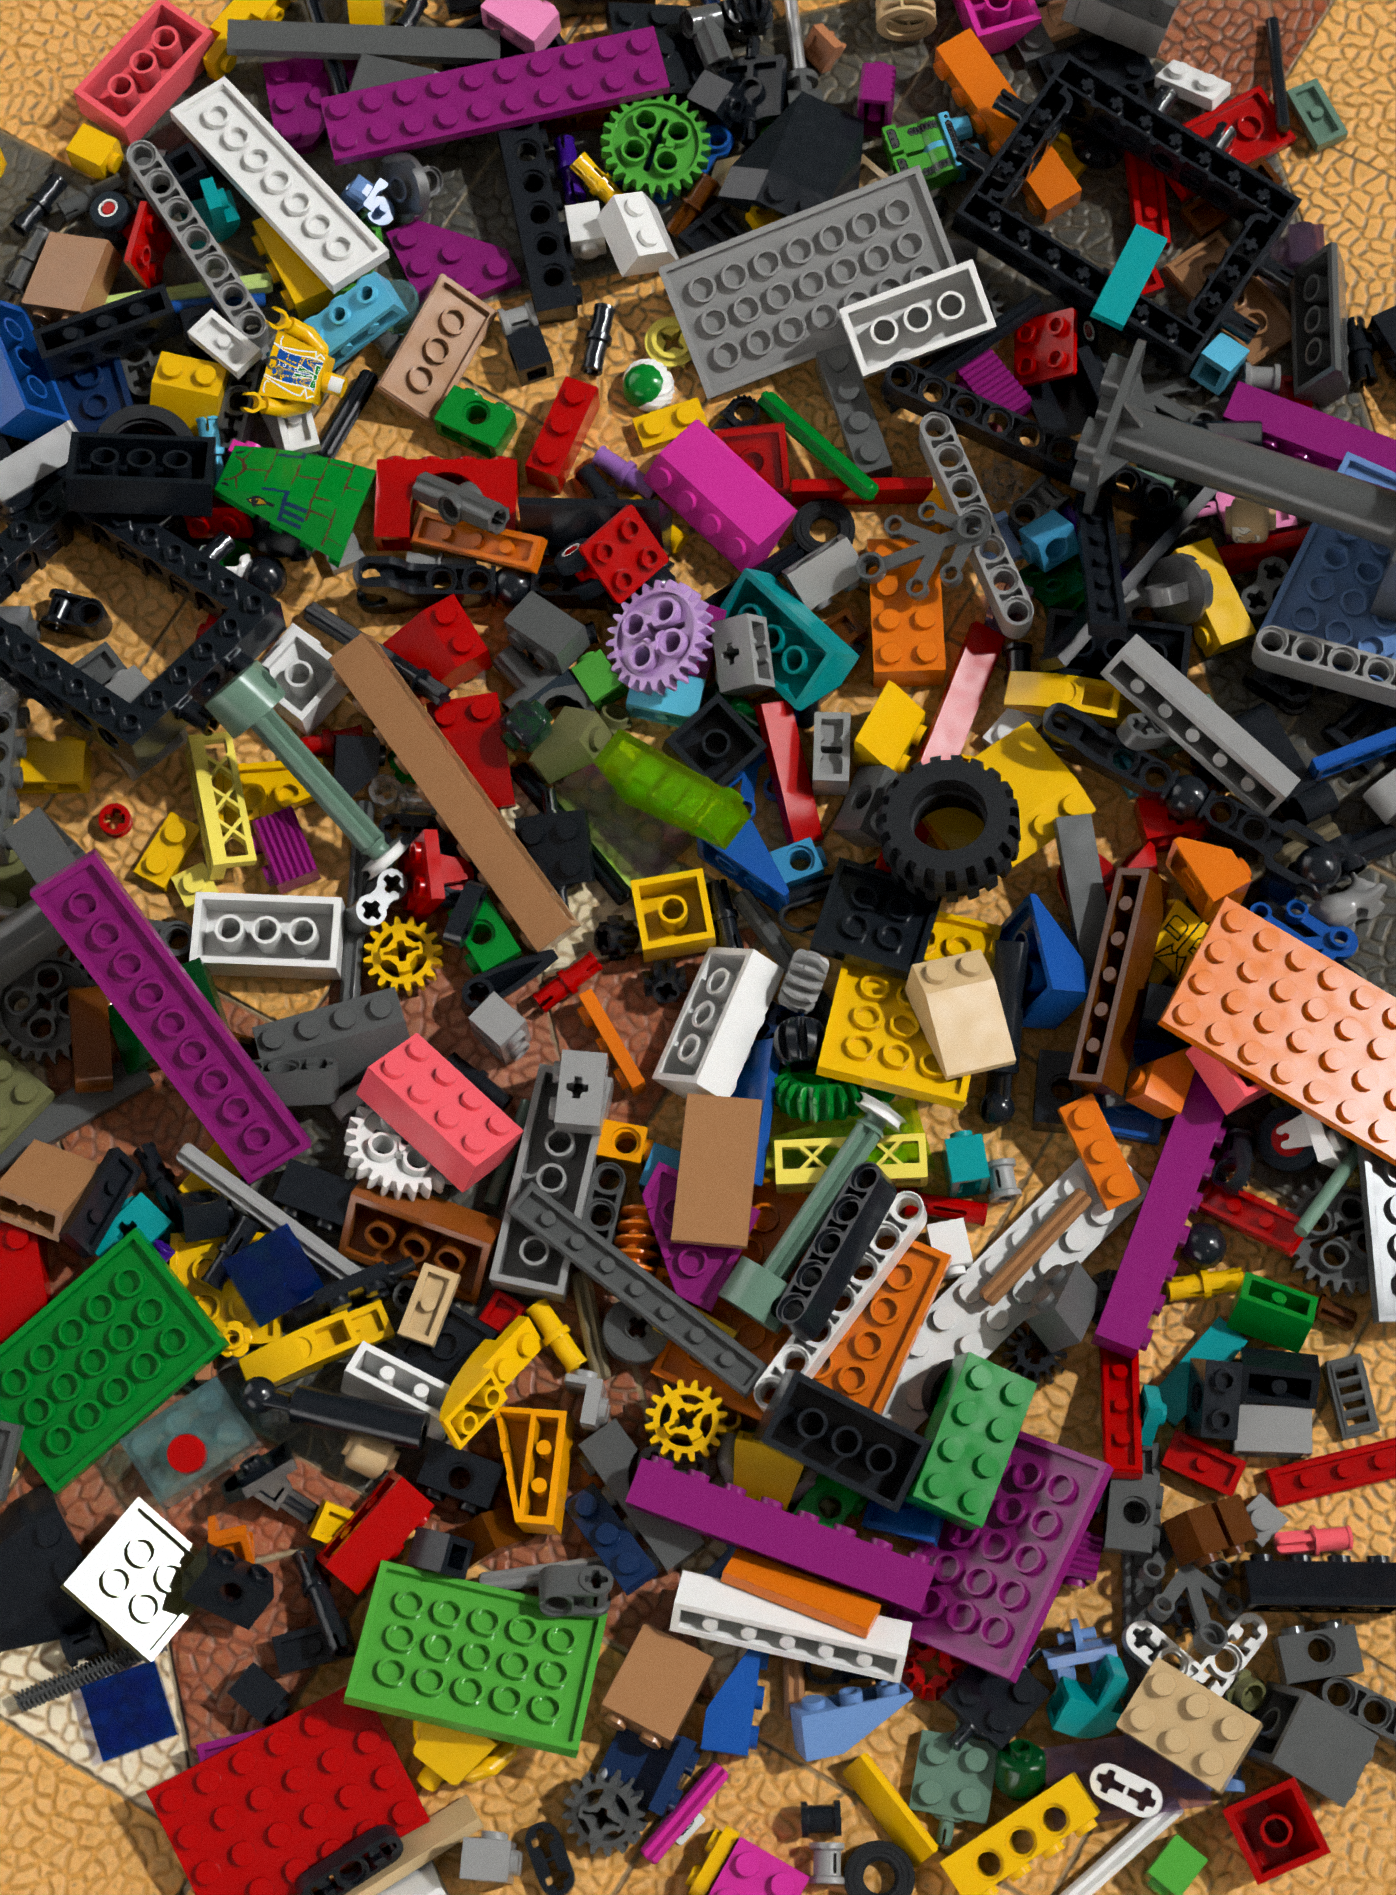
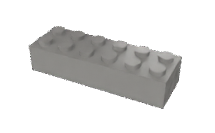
M540 1063L489 1281L494 1289L566 1303L574 1264L512 1217L507 1210L532 1181L582 1220L592 1174L598 1164L597 1150L601 1135L556 1131L554 1120L549 1119L548 1114L550 1097H557L559 1083H553L554 1066ZM611 1077L607 1079L603 1124L604 1120L608 1119L614 1094V1083ZM583 1086L576 1087V1091L572 1092L573 1098L580 1099L581 1092H584Z

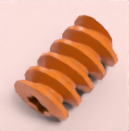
M632 1204L623 1206L619 1213L625 1220L617 1223V1230L622 1234L614 1238V1244L620 1248L621 1252L648 1273H656L657 1269L647 1264L650 1259H658L660 1254L650 1249L651 1245H658L655 1235H653V1228L645 1205Z

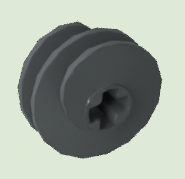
M621 1301L609 1309L603 1321L602 1339L606 1349L615 1359L627 1365H643L654 1361L665 1349L668 1342L667 1337L653 1330L652 1325ZM631 1324L635 1328L640 1325L644 1329L641 1338L637 1334L634 1337L629 1335L628 1332Z

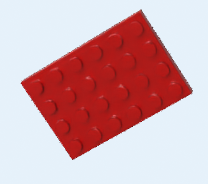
M347 1686L146 1791L195 1895L297 1894L295 1883L302 1873L373 1827L381 1824L391 1825L396 1829L401 1838L430 1822L377 1712L343 1704ZM383 1842L379 1846L382 1848L387 1844ZM349 1861V1862L345 1863V1864L341 1867V1869H343V1868L349 1866L350 1864H352V1863H354V1862H356V1861Z

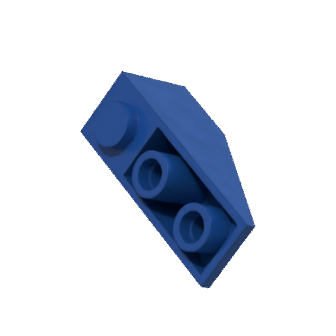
M748 1649L706 1708L701 1742L702 1752L748 1758L749 1749L757 1750L760 1726L752 1725L754 1709L762 1710L765 1686H758L760 1670L767 1671L769 1653Z

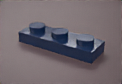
M594 1482L565 1502L566 1512L627 1596L659 1574L656 1567Z

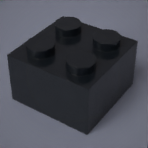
M717 693L664 741L662 751L701 793L712 802L764 755L768 745L725 699Z

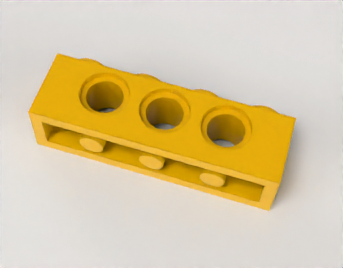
M1074 1771L939 1863L960 1895H995L999 1892L995 1884L1007 1876L1013 1883L1032 1870L1028 1862L1040 1854L1045 1860L1065 1848L1061 1840L1072 1832L1080 1838L1096 1827L1098 1824L1094 1818L1101 1811ZM1057 1807L1065 1813L1066 1825L1063 1829L1056 1830L1048 1826L1045 1814L1049 1808ZM1016 1830H1026L1031 1834L1033 1847L1030 1851L1022 1852L1014 1846L1012 1838ZM984 1852H992L998 1856L1000 1869L997 1873L989 1874L982 1869L980 1857Z

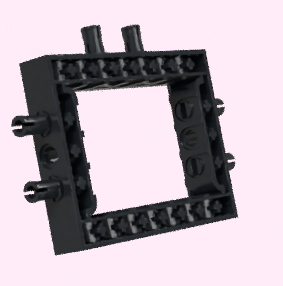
M1067 53L1033 103L1027 104L1005 88L1000 92L1001 95L997 96L992 108L1003 113L1018 124L996 155L993 157L989 156L970 144L969 141H966L963 144L964 148L961 147L955 161L962 163L981 176L957 209L951 230L1134 346L1138 338L1146 340L1145 353L1183 377H1186L1217 330L1220 331L1223 328L1247 345L1250 344L1252 338L1256 335L1260 325L1234 310V304L1253 276L1257 277L1260 275L1282 291H1285L1297 272L1272 258L1270 251L1293 219L1302 199L1225 152L1228 145L1237 135L1233 126H1230L1224 136H1222L1228 123L1218 122L1216 128L1208 140L1166 115L1179 98L1174 89L1166 97L1165 93L1168 91L1169 86L1161 85L1148 104ZM1071 117L1079 120L1244 224L1239 235L1226 249L1215 272L1209 274L1203 288L1188 305L1182 319L1169 312V307L1163 304L1161 307L1140 294L1122 331L1091 317V312L1111 275L1109 274L1110 270L1106 267L1101 269L1082 257L1080 251L1076 248L1071 250L1050 236L1051 233L1046 229L1044 232L1022 219V214L1015 211L1013 213L1007 209Z
M64 475L16 519L9 520L0 510V521L8 525L0 533V604L14 591H20L22 589L21 585L38 569L42 570L45 568L46 562L63 546L67 547L71 544L75 536L72 528L74 526L87 534L93 543H101L115 552L116 558L121 561L123 559L129 561L141 569L144 576H152L166 585L169 592L172 594L177 592L192 602L195 609L198 611L203 609L218 620L131 703L1 617L0 677L141 771L188 724L200 730L205 736L213 734V731L208 729V726L214 731L218 729L220 723L204 705L224 685L255 661L287 629L281 603L219 564L225 556L236 548L233 539L228 534L225 535L223 531L217 533L199 551L167 530L182 516L150 515L147 518L142 514L68 511ZM263 666L270 674L269 668Z

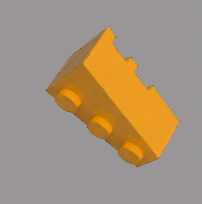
M501 1406L494 1413V1417L497 1422L500 1437L499 1443L504 1457L506 1478L515 1522L524 1533L561 1535L575 1421L568 1411Z

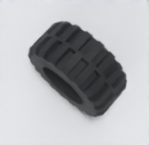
M940 755L930 757V763L925 765L918 761L910 766L909 774L906 775L904 772H901L893 780L894 788L889 787L886 789L882 797L883 805L879 807L878 831L883 859L886 866L891 868L892 876L898 883L905 881L906 889L915 895H918L920 891L925 892L927 900L938 901L939 896L947 897V903L958 902L959 896L967 895L969 900L980 896L979 890L985 888L987 891H991L998 885V876L1006 878L1012 870L1011 861L1017 860L1019 853V841H1021L1020 817L1017 799L1013 798V790L1008 782H1001V774L993 767H989L987 771L984 770L983 762L974 758L969 763L963 761V756L951 755V760H941ZM954 807L968 810L978 816L985 825L982 833L975 841L955 850L932 848L921 842L915 835V829L920 821L928 814L942 808Z

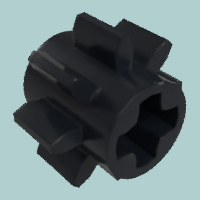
M623 915L607 916V921L599 922V926L594 932V944L597 950L601 952V956L609 955L610 961L626 960V955L634 954V950L639 944L640 937L637 927L633 924L632 920H624Z
M672 958L660 961L653 960L650 971L642 972L643 983H645V996L650 997L653 995L658 1005H661V1003H676L680 992L688 991L687 981L685 980V967L680 966L677 968Z
M1182 1594L1176 1601L1174 1612L1162 1624L1163 1626L1172 1625L1176 1629L1174 1633V1638L1176 1639L1186 1631L1189 1632L1190 1637L1193 1639V1634L1196 1631L1194 1620L1183 1624L1180 1622L1182 1615L1176 1612L1177 1610H1182L1185 1606L1190 1607L1188 1599H1183Z

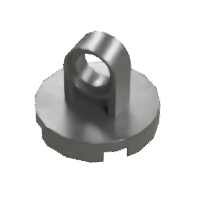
M399 152L383 157L381 162H384L382 170L376 172V181L381 178L388 185L378 196H383L392 202L395 208V216L393 218L395 221L407 223L422 218L428 210L430 198L437 196L442 191V173L435 166H421L419 161L408 153ZM426 173H428V175L430 176V179H431V185H430V186H429V182H428Z
M1178 553L1163 557L1154 564L1147 577V587L1143 588L1145 607H1152L1156 615L1166 623L1187 625L1197 622L1203 618L1201 616L1204 614L1205 609L1210 608L1213 602V584L1207 569L1202 570L1194 561L1197 559L1192 555Z

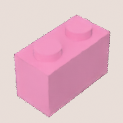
M485 0L480 6L483 25L490 30H500L502 38L525 53L546 49L561 31L558 10L553 4L545 0L543 2L541 0Z

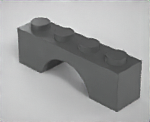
M850 343L816 352L815 372L825 400L831 404L838 420L847 458L869 478L892 477L893 464Z
M616 1418L578 1444L582 1455L577 1460L589 1477L596 1473L604 1486L599 1491L612 1508L616 1505L620 1506L627 1516L622 1522L634 1539L639 1536L642 1537L649 1547L645 1554L657 1571L663 1567L669 1575L706 1548L705 1542L698 1533L626 1506L625 1501L630 1490V1472L639 1453L637 1447Z

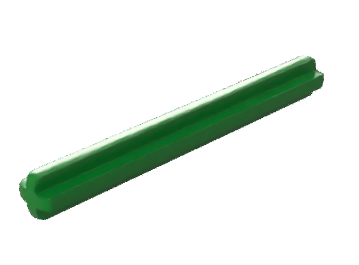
M765 391L761 394V398L757 401L761 410L776 423L784 422L785 431L862 500L872 501L875 498V495L879 492V487L871 478L774 392Z

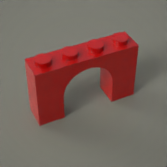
M390 456L386 459H377L374 540L377 551H413V544L410 541L413 535L414 514L419 501L413 499L412 487L416 482L417 476L423 472H428L456 485L466 481L474 483L481 490L483 496L509 508L510 519L507 521L505 529L518 531L520 472L517 459H511L506 456H495L491 459H476L471 456H460L456 459H441L436 456L406 459L402 456Z

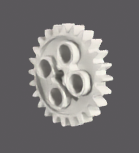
M367 1104L366 1108L357 1107L355 1117H350L348 1128L346 1129L344 1155L350 1156L349 1168L358 1167L356 1179L369 1178L367 1189L379 1185L381 1186L380 1196L382 1197L391 1190L394 1191L395 1200H399L402 1193H407L410 1201L414 1202L417 1192H420L425 1199H429L432 1189L441 1194L445 1183L452 1185L445 1176Z

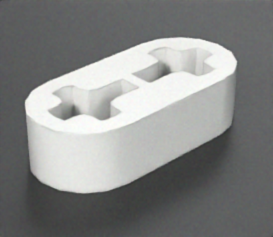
M1110 1763L1100 1764L1091 1773V1789L1101 1799L1143 1818L1153 1817L1161 1810L1163 1795L1159 1787L1152 1782ZM1110 1770H1113L1115 1772L1114 1779L1125 1785L1123 1793L1112 1788L1107 1793L1102 1792V1783L1097 1781L1100 1773L1107 1775ZM1130 1788L1141 1793L1146 1788H1150L1152 1790L1151 1797L1156 1800L1155 1806L1153 1808L1146 1806L1144 1811H1140L1138 1809L1139 1802L1128 1796Z

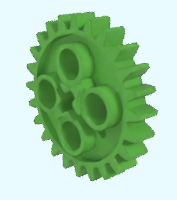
M673 94L669 101H664L663 95H659L656 100H652L650 97L645 98L642 102L639 100L631 101L630 107L625 103L619 104V113L610 112V122H604V135H601L600 145L603 146L601 148V159H607L605 161V171L614 170L613 182L621 179L624 180L623 191L628 190L631 186L636 188L635 192L648 191V198L651 201L654 198L655 192H660L663 200L667 199V194L670 190L679 197L681 185L691 190L693 185L692 179L697 180L701 176L702 170H707L709 161L707 157H710L711 146H708L711 135L710 133H704L706 131V121L697 122L698 110L690 113L687 112L688 101L678 106L676 105V95ZM663 121H667L668 123L662 133L661 144H658L650 170L644 171L643 169L649 160L650 148H653L660 125ZM645 122L651 124L653 127L649 129L641 128L638 124ZM673 134H680L685 139L674 140L670 136ZM633 151L641 156L639 158H631L627 156V153ZM662 163H668L672 165L673 168L670 170H664L660 168L658 165Z

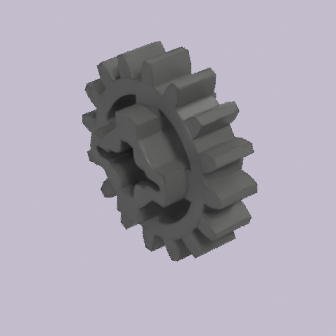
M601 1767L596 1777L588 1770L583 1775L582 1781L579 1779L574 1781L570 1787L572 1792H568L563 1800V1803L570 1807L565 1809L562 1818L572 1820L566 1831L568 1834L577 1832L580 1835L576 1843L578 1846L588 1842L591 1844V1854H595L597 1849L602 1847L606 1857H610L615 1846L623 1854L630 1846L629 1843L635 1845L642 1836L640 1832H643L648 1824V1821L643 1816L649 1811V1805L639 1803L645 1792L644 1790L634 1792L631 1788L635 1782L633 1777L624 1782L621 1780V1770L617 1769L613 1776H608L606 1768ZM596 1789H604V1790H603L602 1792H600V1793H596V1792H593V1791H592V1790H596ZM613 1830L619 1832L617 1834H608Z

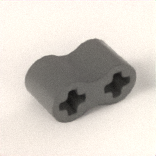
M1271 556L1263 559L1257 569L1253 585L1247 587L1242 592L1240 599L1254 628L1262 625L1273 603V599H1275L1287 575L1289 566L1282 558ZM1270 575L1275 577L1273 580L1268 579ZM1253 604L1258 605L1256 609L1251 608Z
M394 868L385 869L368 882L365 895L351 904L344 913L345 925L351 932L360 935L366 934L385 920L388 907L401 899L408 890V881L403 872ZM386 885L389 887V889L387 890V892H386V890L384 889V888L386 887ZM365 911L368 913L366 918L363 916Z

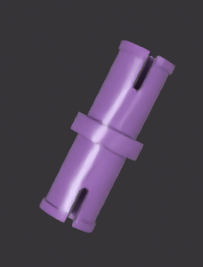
M604 445L599 448L591 462L594 466H597L616 480L615 484L619 487L626 486L645 500L654 499L657 493L642 480L645 474L636 469L637 464L631 460L626 462Z

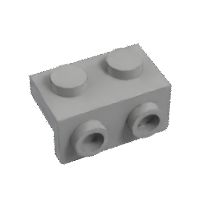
M575 1369V1374L565 1373L564 1382L568 1393L584 1396L580 1425L584 1434L592 1435L609 1422L611 1405H609V1399L606 1398L607 1391L604 1380L597 1378L598 1373L584 1369Z

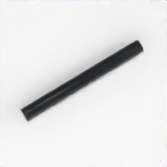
M1272 16L1265 20L1276 129L1279 133H1286L1290 130L1280 27L1279 19Z

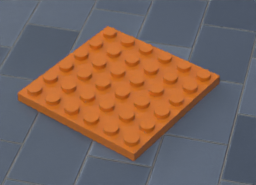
M764 1177L762 1187H754L752 1207L761 1210V1213L749 1236L747 1250H742L736 1264L742 1256H745L763 1266L808 1198V1195L801 1192L777 1194L776 1182ZM884 1236L878 1241L877 1247L882 1250L890 1249L894 1246L896 1238ZM914 1240L813 1379L882 1415L949 1268L952 1256ZM808 1249L786 1280L787 1284L791 1282ZM862 1266L856 1270L854 1277L858 1280H867L872 1276L874 1269L869 1266ZM841 1296L834 1310H846L851 1303V1299ZM720 1297L711 1314L703 1311L736 1330L738 1335L735 1340L768 1366L792 1335L785 1326L782 1327L778 1335L772 1333ZM823 1328L821 1333L811 1341H823L828 1335V1329ZM669 1339L665 1349L658 1355L650 1371L652 1376L677 1386V1381L682 1379L685 1388H690L693 1380H698L699 1391L702 1392L708 1386L712 1387L711 1400L721 1397L723 1400L721 1406L757 1422H760L764 1414L755 1401L754 1390L747 1399L743 1398ZM792 1359L789 1361L787 1369L800 1372L805 1366V1359ZM776 1388L770 1389L765 1394V1403L769 1404Z

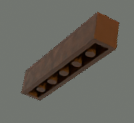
M1117 867L1068 1079L1088 1093L1093 1092V1094L1113 1096L1123 1095L1170 887L1169 883L1151 869Z

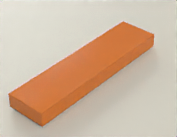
M420 510L410 541L416 547L514 568L533 574H538L548 542L544 537L505 529L501 533L494 535L464 521L456 525H450L442 519L439 513Z
M739 1548L735 1550L721 1577V1582L865 1639L877 1620L882 1605Z

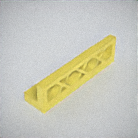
M228 732L213 733L211 736H205L204 734L188 735L184 753L209 881L224 879L227 868L256 865L257 861L233 739ZM224 743L226 755L218 762L206 754L205 745ZM227 762L229 769L224 766ZM209 766L213 768L211 773L209 770ZM218 772L232 782V787L226 795L212 785V780ZM233 794L235 797V801L231 799ZM215 798L220 801L217 805ZM224 805L238 813L239 819L232 827L219 819L218 812ZM239 827H241L242 834L237 831ZM222 831L227 833L224 837L222 836ZM232 837L244 845L246 855L227 857L224 845Z
M925 1133L884 1135V1139H880L875 1146L884 1154L876 1164L891 1179L896 1188L926 1187L928 1184ZM848 1137L774 1140L777 1194L812 1192L828 1168L818 1157L826 1148H837L840 1150ZM902 1144H918L919 1163H902L893 1153ZM883 1145L893 1146L889 1150H887ZM807 1149H817V1150L812 1154V1153H811L809 1150H807ZM782 1150H799L808 1160L799 1169H783ZM889 1159V1160H891L894 1164H884V1163ZM812 1163H814V1164H815L816 1166H818L819 1168H808V1167H809Z

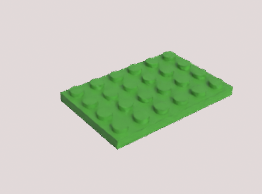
M381 1560L343 1704L576 1758L608 1613L600 1617H549L540 1611L539 1597Z

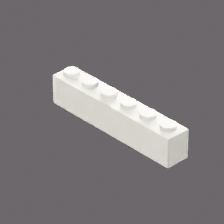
M683 1570L674 1601L669 1631L900 1684L912 1622L879 1615L865 1639L721 1582L720 1578Z

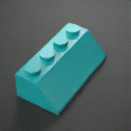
M745 568L720 606L721 609L727 610L725 619L744 613L767 618L775 680L774 689L798 711H802L839 687L860 657L771 573Z

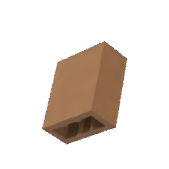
M49 232L21 303L31 314V318L42 325H49L102 306L107 300L123 257L107 239Z
M34 1139L0 1179V1220L59 1242L62 1239L58 1235L100 1163Z
M644 1622L601 1704L600 1715L605 1717L604 1721L606 1724L616 1730L624 1732L627 1728L640 1735L639 1740L645 1745L656 1750H660L661 1746L670 1750L712 1668L714 1657Z

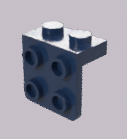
M627 1728L624 1732L618 1730L600 1768L605 1767L608 1776H613L617 1769L621 1770V1780L624 1782L633 1777L635 1782L631 1788L634 1792L644 1790L645 1794L639 1803L649 1805L648 1810L662 1818H664L667 1810L674 1813L683 1794V1791L678 1789V1786L684 1774L692 1775L701 1754L695 1752L698 1746L697 1742L685 1736L677 1735L670 1750L662 1746L660 1750H656L642 1743L639 1740L640 1735Z

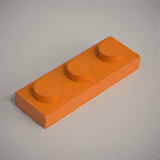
M590 988L579 994L581 1007L576 1009L584 1026L586 1028L593 1026L599 1038L595 1039L594 1042L599 1052L608 1053V1058L610 1057L617 1069L613 1070L612 1073L622 1091L628 1088L633 1097L645 1092L646 1083L593 990Z
M1093 1092L1058 1108L1057 1112L1105 1211L1107 1212L1141 1196L1142 1193Z

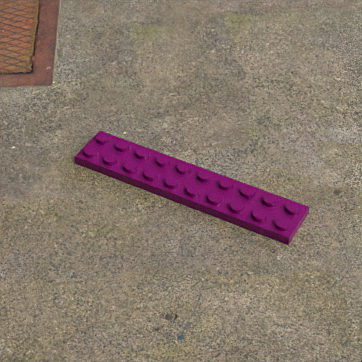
M654 26L319 99L335 166L668 94L670 93V85Z
M95 848L30 888V896L248 1184H251L287 1162L290 1158L292 1159L311 1147V1139Z

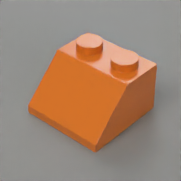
M1183 837L1173 840L1165 862L1204 923L1211 921L1221 900L1225 897L1241 904L1252 881L1250 878L1252 873L1248 864L1242 857L1237 858L1232 849Z

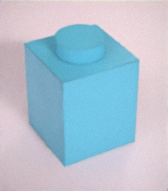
M1220 332L1201 352L1190 377L1216 395H1219L1239 374L1250 350L1225 333Z

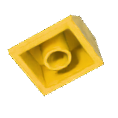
M161 351L151 382L150 405L159 406L173 412L186 423L193 436L199 437L196 418L204 417L207 419V416L219 417L230 372L219 363ZM148 429L152 432L161 433L153 429Z
M889 680L854 740L853 766L858 768L859 766L887 765L900 774L901 772L905 773L911 761L908 753L913 744L918 747L920 746L928 727L924 726L926 712L902 689Z

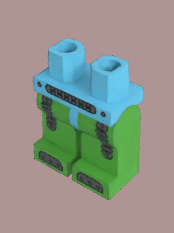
M948 111L938 113V117H927L907 126L896 128L895 124L882 127V147L892 174L894 175L920 165L929 191L946 186L954 181L957 183L966 180V171L971 169L955 161V158L961 149L959 141L972 137V126L968 115L950 119ZM972 144L976 148L980 149L979 144Z

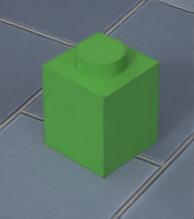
M601 649L582 655L577 660V665L571 668L590 700L599 711L604 705L615 703L629 692L626 685L618 680L619 675L611 671L613 665Z
M1174 1834L1143 1873L1150 1878L1147 1885L1158 1895H1182L1208 1862V1859L1178 1834Z

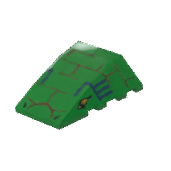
M235 446L214 489L213 495L252 518L259 515L271 522L269 528L279 534H282L284 531L301 540L300 546L312 553L317 549L329 556V563L339 568L354 524L376 480V471L345 461L309 453L274 448Z

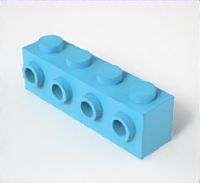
M374 271L361 277L353 288L344 295H339L332 299L327 308L319 314L307 318L304 323L312 326L329 347L328 356L335 359L333 370H335L409 313L390 281ZM271 350L266 353L268 358L270 357Z

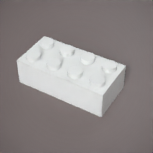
M973 259L839 309V316L862 380L887 371L889 366L896 361L911 362L994 331L997 327Z
M196 892L189 961L200 957L210 970L211 975L340 980L345 930V904L342 897Z
M709 947L651 1079L686 1099L687 1093L730 1097L736 1089L737 1080L742 1068L751 1054V1047L765 1021V1015L772 998L779 989V982L784 969L755 949Z

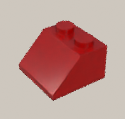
M1295 1776L1251 1792L1227 1803L1222 1809L1258 1885L1331 1853Z

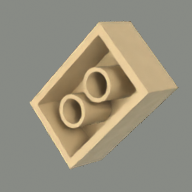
M1156 1657L1116 1723L1119 1730L1220 1795L1227 1788L1263 1728L1259 1720L1159 1657Z

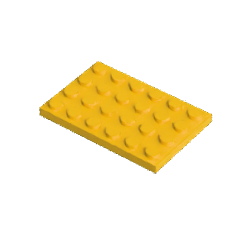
M938 911L923 962L981 949L990 968L992 940H999L1002 926ZM843 961L815 1074L963 1111L971 1075L945 1080L905 993L907 981Z

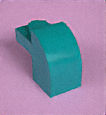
M212 176L199 180L204 198L192 201L191 203L216 242L220 243L237 231L240 226V217L231 190L217 189ZM180 213L181 219L184 221L188 215ZM195 241L190 246L193 250H199L206 243Z
M1106 1654L1090 1685L1064 1676L1060 1678L1045 1707L1053 1730L1077 1738L1089 1739L1103 1736L1117 1728L1116 1723L1124 1712L1120 1699L1125 1696L1129 1685V1678L1121 1658Z

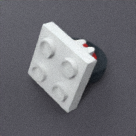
M1294 1105L1279 1107L1270 1112L1261 1122L1257 1134L1258 1149L1264 1160L1273 1168L1287 1173L1303 1172L1315 1165L1317 1161L1336 1169L1351 1148L1346 1136Z

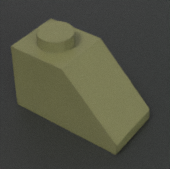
M564 706L528 761L545 784H552L594 763L613 734L598 712Z

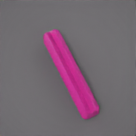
M712 1763L678 1803L674 1813L671 1812L642 1846L640 1852L650 1863H658L728 1779L729 1774L719 1764Z

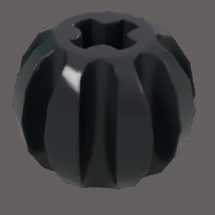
M807 1016L792 1017L782 1021L774 1032L773 1048L776 1057L782 1064L792 1068H807L818 1064L826 1032L825 1027L819 1020Z

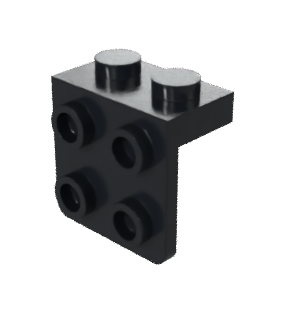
M1089 345L1077 349L1076 375L1023 388L1032 399L1031 411L1036 422L1069 438L1082 434L1088 417L1095 418L1101 396L1098 394L1105 373L1101 358L1098 355H1093Z

